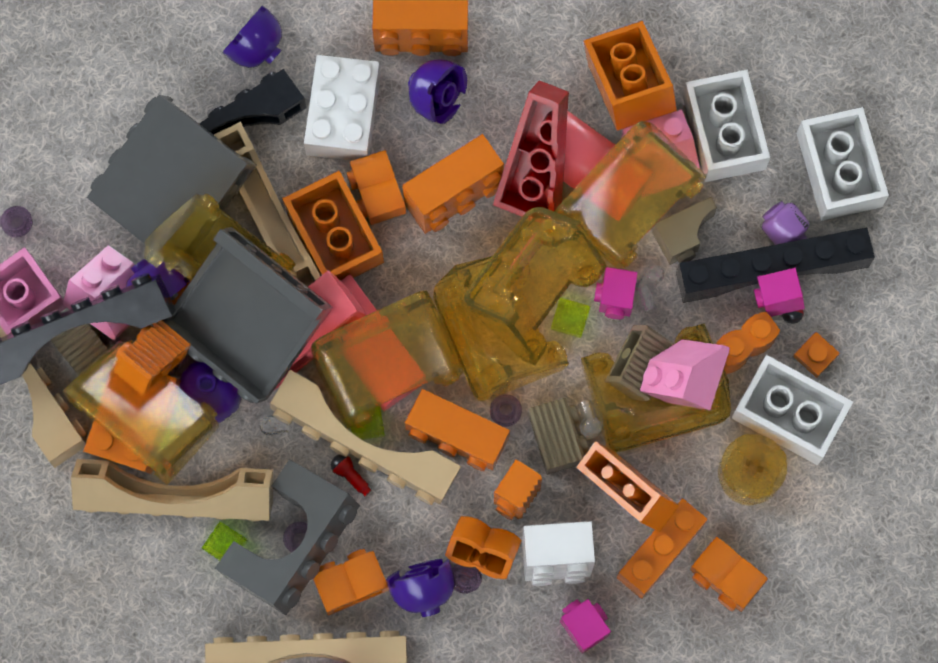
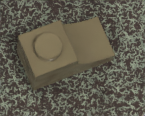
M712 197L654 224L652 233L669 265L677 261L678 263L691 261L696 257L695 253L698 252L700 246L698 231L706 221L714 217L717 209Z

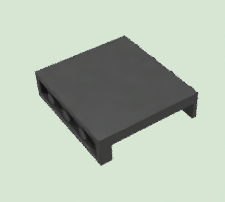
M158 95L152 98L144 109L146 114L141 121L129 129L126 135L127 141L122 148L117 149L111 155L108 161L110 165L106 171L94 179L90 187L92 191L87 198L161 258H169L177 262L181 267H184L257 165L248 157L238 155L173 104L172 101L174 99L169 96Z
M229 227L219 230L213 239L217 242L216 246L174 305L176 310L173 315L163 319V321L191 344L188 354L193 359L205 362L213 369L212 372L218 379L226 383L230 382L236 387L240 397L250 403L257 404L270 397L333 307L237 230Z

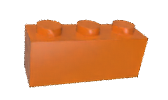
M421 389L405 421V429L410 431L408 435L411 438L424 444L429 440L439 445L437 449L450 457H455L456 454L468 459V465L480 471H485L486 468L494 470L510 437L509 429L424 389Z
M597 441L594 442L576 467L639 522L659 532L679 507L674 500L619 454Z
M683 498L677 503L679 507L660 532L654 530L617 575V579L641 599L708 520Z

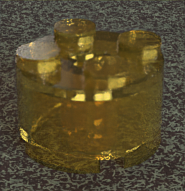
M744 434L731 442L718 465V478L725 494L731 500L747 506L760 504L771 499L782 486L787 474V457L785 452L772 439L758 434ZM751 464L757 467V472L753 476L748 474V467Z

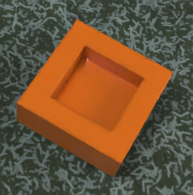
M815 332L793 357L818 378L840 353L821 335Z

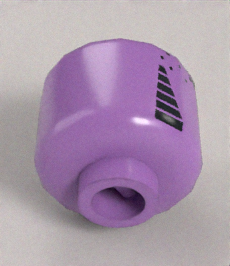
M780 201L762 216L764 218L762 230L774 245L807 239L804 233L809 228V221L794 203L784 204L783 201Z

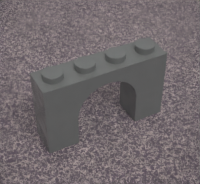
M290 459L271 487L284 499L306 512L308 525L302 543L291 554L283 558L264 559L233 541L215 567L228 580L284 615H287L290 609L297 605L302 591L309 581L318 574L321 563L327 554L334 550L338 543V538L346 526L353 522L360 507L349 493Z

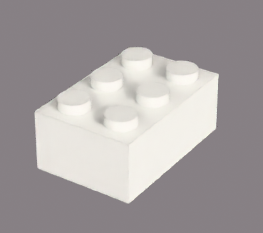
M317 55L304 139L306 156L353 161L370 155L381 77L379 62Z
M748 70L686 82L683 99L704 182L766 170L770 154Z
M863 107L801 121L796 134L821 221L883 207L889 194Z
M766 355L731 419L818 466L853 401Z
M592 521L524 526L522 551L525 581H532L533 586L551 585L552 579L564 578L567 584L585 582V577L591 576L595 563Z

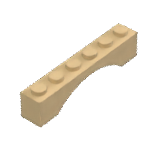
M241 122L214 134L215 137L238 155L248 157L257 165L238 192L273 260L308 287L320 277V274L284 211Z
M0 326V337L7 336ZM30 362L22 376L28 386L32 400V437L48 461L56 468L84 449L86 443L82 438L87 433L77 419L70 421L65 414V411L70 408L60 393L53 396L47 387L52 381L43 368L40 367L36 370Z
M289 370L270 403V409L275 411L273 416L288 425H290L291 421L303 427L301 432L316 441L320 437L331 443L330 448L344 457H347L348 453L360 459L358 464L373 473L376 470L388 475L386 479L388 482L401 489H404L406 485L415 490V496L429 505H432L433 502L441 504L461 468L458 464L433 450L418 453L395 452L378 448L361 440L336 419L324 401L319 386L292 370Z
M77 459L71 475L73 510H82L90 513L101 511L117 512L119 514H150L152 516L174 515L186 518L210 517L220 520L229 518L269 521L273 505V488L271 487L273 484V470L239 468L228 476L213 482L193 486H172L138 478L122 470L111 461Z
M381 631L380 637H366V632L346 633V638L333 639L332 633L313 634V639L300 640V635L296 634L281 635L280 641H267V636H248L247 642H233L232 637L213 638V643L205 644V663H280L289 659L303 657L329 658L344 663H408L406 636H400V631Z

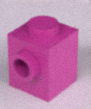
M605 268L603 283L597 282L594 297L595 302H600L599 312L605 313L607 318L617 320L624 319V316L630 317L638 272Z
M796 268L757 277L759 288L754 289L758 308L764 307L765 312L770 317L805 309Z
M577 599L562 609L565 615L560 618V623L582 654L610 635L611 631L604 622L608 617L598 603L592 605L589 599L581 603Z

